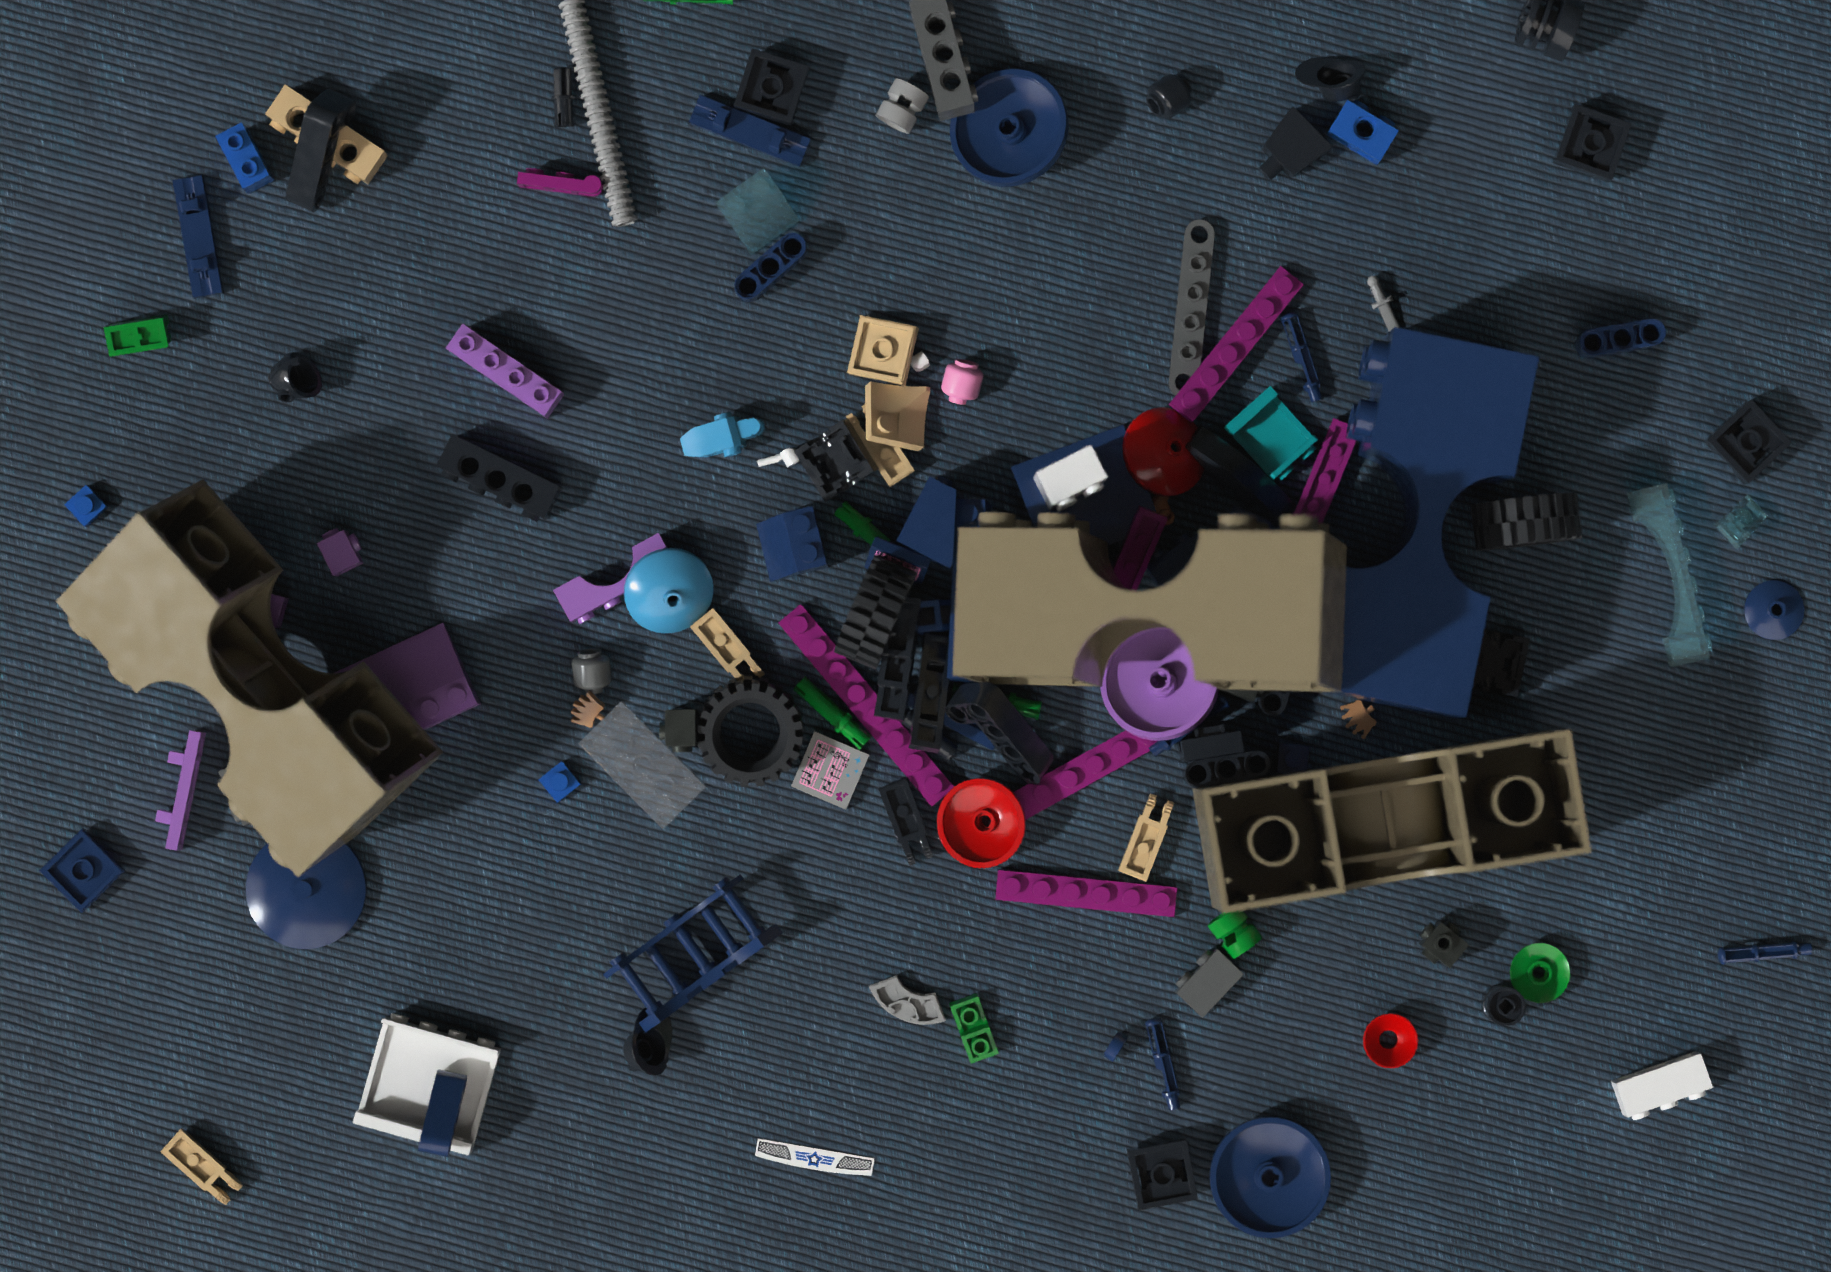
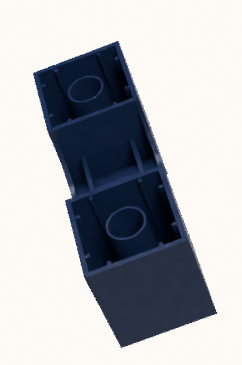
M1394 327L1381 340L1372 339L1370 345H1365L1360 361L1358 380L1372 383L1368 400L1360 398L1358 404L1353 403L1348 420L1346 439L1360 441L1357 456L1378 464L1395 481L1404 503V525L1396 546L1380 563L1369 568L1346 567L1342 692L1325 693L1446 718L1466 717L1490 597L1468 588L1451 571L1442 549V524L1450 504L1467 486L1474 484L1497 485L1515 477L1539 360L1538 356Z

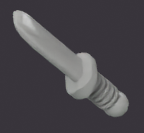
M1370 276L1367 283L1371 287L1372 295L1376 298L1375 301H1377L1371 304L1373 310L1379 309L1388 332L1394 327L1400 328L1389 303L1394 301L1392 295L1385 297L1386 294L1383 292L1381 284H1379L1378 277Z

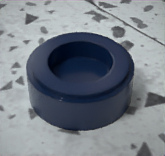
M1117 1032L1107 1047L1104 1057L1114 1062L1129 1037L1122 1032Z

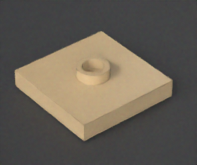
M860 315L847 373L906 386L919 328L913 325Z

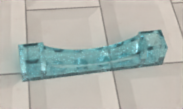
M1667 483L1626 493L1633 522L1640 521L1654 536L1665 555L1672 576L1674 616L1669 636L1662 638L1669 667L1710 658L1709 652L1712 651V643L1709 635L1704 634L1702 623L1705 622V615L1702 606L1696 603L1694 594L1698 593L1695 577L1689 575L1687 564H1690L1691 560L1687 547L1682 546L1680 535H1683V527L1680 518H1675L1673 506H1676V498L1672 488L1668 489Z

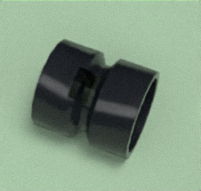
M1494 985L1485 991L1481 999L1483 1014L1490 1021L1498 1025H1514L1524 1016L1526 1009L1525 1000L1521 993L1509 986Z

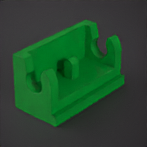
M168 314L111 323L103 327L109 357L169 347L172 337L168 334L167 325H169Z

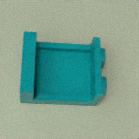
M1269 386L1231 420L1224 429L1271 480H1274L1277 476L1282 480L1295 469L1291 463L1299 456L1302 460H1305L1317 449L1313 444L1318 438L1302 425L1277 397V392Z

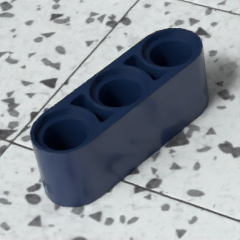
M788 233L736 278L734 287L737 296L742 301L753 302L769 290L804 259L807 253L804 238L797 233ZM798 241L802 246L801 251L797 255L786 253L785 246L788 242ZM769 260L776 261L779 264V270L773 275H767L762 270L764 263ZM745 280L754 281L757 285L755 292L749 295L743 294L740 291L742 282Z
M1646 319L1593 328L1577 337L1575 348L1577 353L1584 358H1596L1648 349L1660 344L1664 340L1666 329L1664 324L1657 319ZM1645 326L1655 329L1656 339L1654 341H1649L1644 337L1643 330ZM1616 331H1621L1626 335L1627 343L1625 346H1619L1615 343L1614 334ZM1586 336H1592L1597 340L1598 347L1596 351H1589L1585 347L1584 340Z
M437 1070L418 1151L444 1157L449 1156L465 1092L467 1075Z

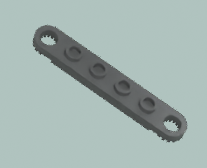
M1201 219L1189 223L1184 233L1168 381L1169 389L1175 396L1180 391L1175 385L1177 376L1185 374L1191 377L1201 365L1215 237L1212 225ZM1193 228H1204L1208 233L1207 240L1203 243L1194 242L1191 238Z

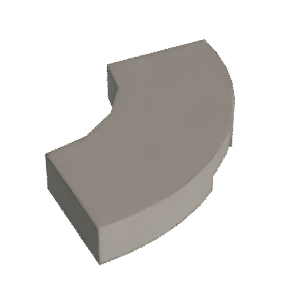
M897 975L869 985L877 1002L888 1013L901 1020L920 1025L937 1024L946 1021L936 992L927 994L913 992L902 984Z

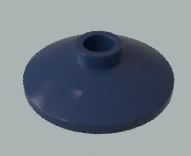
M1771 580L1758 584L1750 591L1744 603V616L1749 628L1756 635L1768 640H1780L1792 635L1799 628L1804 617V604L1800 594L1794 587L1782 581ZM1774 604H1778L1781 607V613L1778 616L1772 613L1771 609Z

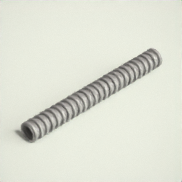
M564 0L558 6L560 10H563L561 18L565 19L563 22L564 28H567L565 35L569 37L567 43L572 47L569 50L570 54L574 55L572 58V63L576 64L574 72L578 73L576 77L577 82H580L578 88L579 91L583 92L580 96L582 100H585V103H583V108L587 109L585 117L589 118L587 125L592 129L589 133L590 136L594 137L591 141L593 145H596L594 153L598 154L596 162L600 163L598 170L603 174L600 178L601 181L605 182L602 186L604 190H607L605 198L609 199L607 207L611 208L609 215L614 219L611 223L615 227L635 223L638 218L637 215L633 214L636 211L635 207L631 206L633 198L629 197L631 189L627 188L629 181L624 177L627 173L626 170L622 169L625 166L624 161H620L622 153L618 152L620 144L616 143L618 136L613 132L616 128L615 125L611 124L613 116H609L611 108L607 107L609 99L605 98L607 91L602 87L605 83L604 80L600 79L603 74L602 71L598 70L600 63L596 61L598 58V54L594 52L596 46L591 42L594 38L593 35L589 34L592 29L591 26L587 25L589 18L585 16L587 13V9L583 7L585 1Z

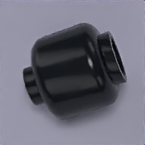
M1168 74L1149 86L1146 102L1154 115L1168 119L1190 105L1192 89L1185 78Z

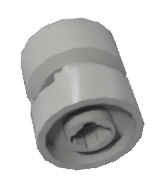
M895 78L888 91L890 98L882 102L876 117L896 130L910 134L917 121L915 113L922 112L929 96L916 86ZM900 99L910 105L907 109L898 104V100Z

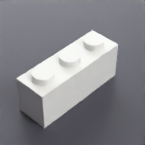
M1696 1051L1611 1081L1622 1114L1626 1117L1632 1116L1633 1120L1649 1116V1110L1660 1107L1661 1110L1675 1107L1678 1105L1677 1100L1689 1097V1100L1701 1098L1707 1095L1705 1090L1713 1088L1701 1053Z

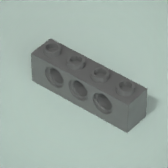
M946 0L909 1L912 20L939 120L944 121L974 113V102L979 100L975 84L969 85L966 75L971 74L967 56L961 57L959 47L963 46L960 29H954L951 19L956 18L952 0L947 2ZM936 23L942 24L945 27L940 33H933L929 30ZM942 51H948L953 56L948 61H941L937 58V55ZM949 79H956L960 82V85L955 89H949L944 84Z

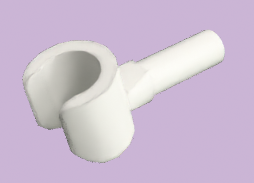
M922 351L912 356L911 366L915 371L921 372L930 366L929 360Z
M788 448L774 456L758 459L757 462L758 466L761 467L784 460L787 468L799 463L800 460L794 452L796 449Z

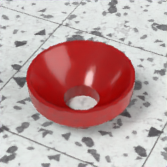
M1387 1013L1375 1017L1367 1025L1363 1034V1047L1366 1055L1371 1061L1383 1068H1398L1405 1065L1412 1059L1417 1050L1418 1036L1415 1027L1409 1020L1398 1014ZM1384 1031H1393L1397 1036V1042L1392 1048H1384L1380 1044V1035Z

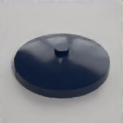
M1021 69L996 71L973 83L975 84L979 100L974 102L975 112L951 118L950 123L952 148L963 167L976 179L989 185L1000 187L1022 185L1035 180L1048 171L1061 155L1069 131L1067 109L1056 89L1043 77Z
M267 843L254 858L246 880L248 908L258 927L274 941L296 949L323 947L345 936L360 918L367 897V880L360 859L348 844H344L297 877L290 868L281 866L273 859Z
M1266 1116L1247 1120L1225 1135L1213 1154L1209 1180L1211 1193L1218 1209L1233 1226L1255 1237L1281 1238L1304 1229L1319 1215L1329 1195L1331 1173L1329 1161L1323 1147L1306 1128L1285 1118Z

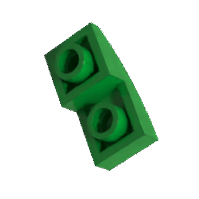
M975 993L949 1003L970 1063L972 1064L999 1054L978 994Z

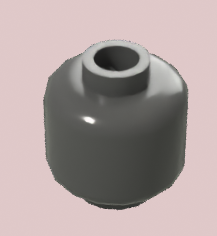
M601 649L581 650L578 652V656L571 662L574 685L577 688L584 689L586 694L588 691H591L593 694L603 692V687L609 685L612 681L610 658L607 654L602 653Z

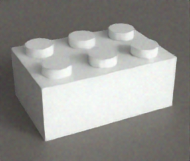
M1089 445L1036 472L1033 479L1049 510L1056 507L1057 511L1060 512L1074 505L1075 501H1077L1075 497L1083 494L1086 499L1100 492L1104 487L1103 483L1108 477L1092 446Z

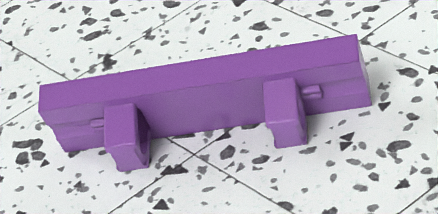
M189 730L185 753L169 751L167 762L182 765L173 812L162 809L157 810L155 819L156 822L170 824L166 849L176 851L183 849L206 737L205 732Z

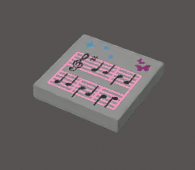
M814 731L791 787L846 810L869 754Z

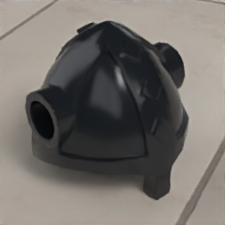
M290 352L284 355L272 367L268 375L270 386L278 393L279 400L286 403L292 402L294 399L315 397L322 388V377L318 368L310 359L298 352Z

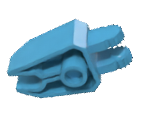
M731 412L714 416L715 421L690 429L680 438L684 456L707 458L724 453V457H730L742 453L741 448L747 446L746 440L757 435L760 436V434L765 432L764 429L766 428L761 419L750 418L749 420H740V417L732 416Z

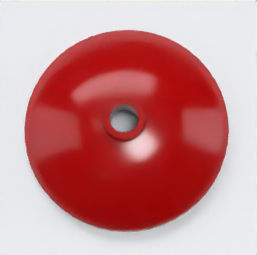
M1166 407L1149 409L1138 415L1130 423L1123 440V457L1128 472L1139 486L1155 495L1176 496L1188 491L1199 481L1204 468L1185 447L1198 429L1195 423L1189 422L1176 410ZM1171 443L1176 446V452L1172 450Z
M974 778L959 783L946 794L938 810L937 830L944 848L958 862L973 868H990L1007 861L1019 849L1025 835L1026 818L1021 802L1007 786L988 778ZM984 815L988 816L991 820L989 826H985L982 823Z

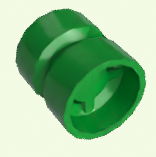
M1244 910L1221 913L1207 925L1216 939L1223 940L1222 947L1231 960L1249 950L1263 938L1254 924H1247L1248 916Z

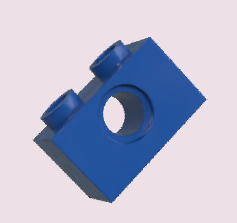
M1347 100L1326 135L1378 165L1399 130L1394 128L1395 123L1382 115L1377 118L1369 113V107L1362 102L1354 100L1352 103ZM1360 123L1369 125L1371 135L1369 137L1360 136L1356 131V126Z
M242 122L215 136L242 189L248 194L275 180L251 133Z

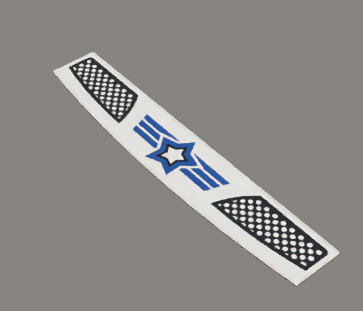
M764 1139L757 1140L755 1156L775 1162L841 1174L872 1176L874 1158Z

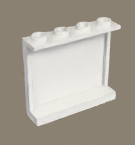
M391 1013L390 1017L382 1018V1028L360 1106L355 1112L353 1123L419 1142L437 1070L467 1075V1083L450 1151L469 1156L473 1151L501 1048L494 1047L495 1041L478 1037L477 1042L465 1039L467 1034L457 1030L449 1029L448 1034L437 1031L438 1026L424 1021H420L419 1025L408 1023L409 1018L400 1014Z

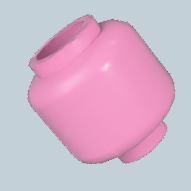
M955 359V363H950L946 366L941 389L949 396L950 402L966 405L967 400L978 398L984 374L978 369L979 365L965 359Z

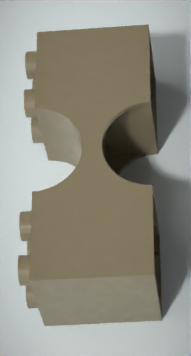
M203 479L138 512L56 602L68 615V623L72 630L80 637L90 640L107 659L109 671L114 678L125 685H129L136 693L155 682L173 681L195 689L208 699L221 716L230 743L229 764L225 775L217 786L228 797V804L232 812L239 819L250 822L266 840L273 859L281 866L290 868L299 877L363 831L443 751L364 661L346 672L324 673L305 666L288 652L275 631L270 610L272 589L283 569Z
M987 512L979 513L978 528H959L953 653L954 676L976 682L984 681L1004 685L1102 687L1107 664L1116 649L1124 641L1141 631L1164 627L1174 631L1188 649L1193 663L1195 681L1227 690L1342 692L1347 545L1330 536V525L1318 523L1317 517L1300 515L1281 516L1280 531H1269V524L1256 522V517L1221 515L1219 516L1218 530H1200L1196 551L1190 563L1179 576L1162 587L1141 592L1129 591L1121 583L1111 566L1108 542L1089 534L1090 522L1075 520V515L1041 513L1038 514V528H1031L1030 521L1015 520L1016 515Z
M1544 730L1364 762L1307 769L1192 788L1211 905L1222 913L1341 894L1362 887L1450 873H1469L1591 853L1571 730Z

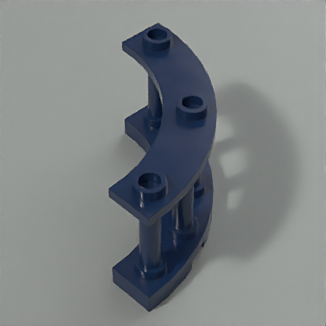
M741 874L731 881L728 877H725L713 886V889L716 891L714 894L682 917L678 912L663 923L666 929L629 956L622 952L610 961L612 968L603 974L605 978H609L619 970L647 1008L645 1012L648 1016L639 1022L645 1033L783 933L776 923L768 929H765L763 925L759 926L736 895L732 887L744 879ZM721 895L750 933L748 937L751 941L744 946L740 941L736 942L709 905ZM699 911L727 949L726 954L729 957L718 965L707 959L683 926L685 921ZM672 931L700 968L698 972L701 977L689 986L686 982L682 983L655 946V943ZM644 951L672 988L671 993L674 997L665 1004H662L660 1000L657 1002L629 964V962Z

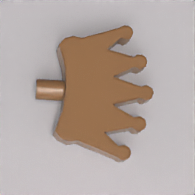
M591 691L587 692L586 697L580 695L579 701L581 702L574 701L573 706L576 708L571 710V714L575 715L571 719L572 723L591 728L594 725L595 718L603 721L605 718L604 715L599 713L604 709L605 704Z
M1361 700L1340 706L1341 710H1344V708L1349 709L1345 715H1342V719L1352 717L1345 727L1349 728L1357 724L1353 734H1357V732L1364 729V734L1361 735V738L1365 739L1371 728L1376 725V720L1369 715L1375 710L1371 705L1365 709Z

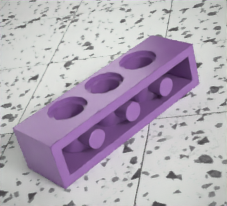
M463 323L446 347L449 352L547 419L565 395L562 391Z

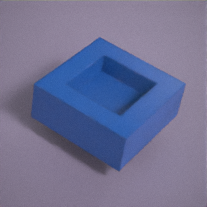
M85 485L64 504L84 527L90 525L108 508L89 485Z
M563 761L539 779L557 803L581 785Z

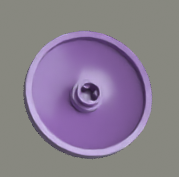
M1164 627L1141 631L1124 641L1111 656L1105 669L1102 687H1100L1103 702L1111 717L1130 734L1154 741L1174 739L1195 729L1209 715L1219 693L1218 688L1194 680V668L1188 649L1174 631Z

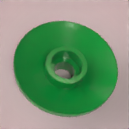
M1534 943L1525 946L1515 955L1510 966V979L1514 989L1521 993L1524 999L1534 1003H1547L1558 998L1567 988L1570 980V967L1565 955L1559 949L1546 943ZM1536 967L1543 969V975L1540 978H1536L1533 975V970Z

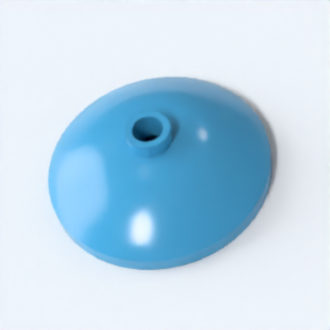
M663 548L648 553L631 568L625 580L624 600L632 618L645 629L657 633L680 632L689 628L707 612L713 597V580L705 563L695 554L679 548ZM670 596H677L675 601H667Z

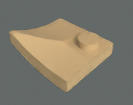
M872 381L865 385L866 440L914 451H920L924 448L925 419L930 387L898 386Z

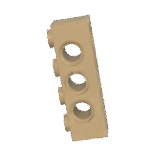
M284 85L265 113L271 119L269 125L283 135L286 131H289L296 136L294 142L298 144L301 128L294 127L293 121L298 114H305L311 101L287 85ZM345 126L339 132L331 167L334 168L338 164L346 170L343 175L356 184H359L361 180L369 184L388 154L348 126ZM348 147H355L357 149L356 157L351 161L343 160L344 150Z

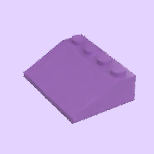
M444 623L335 672L349 671L364 661L424 730L481 704Z

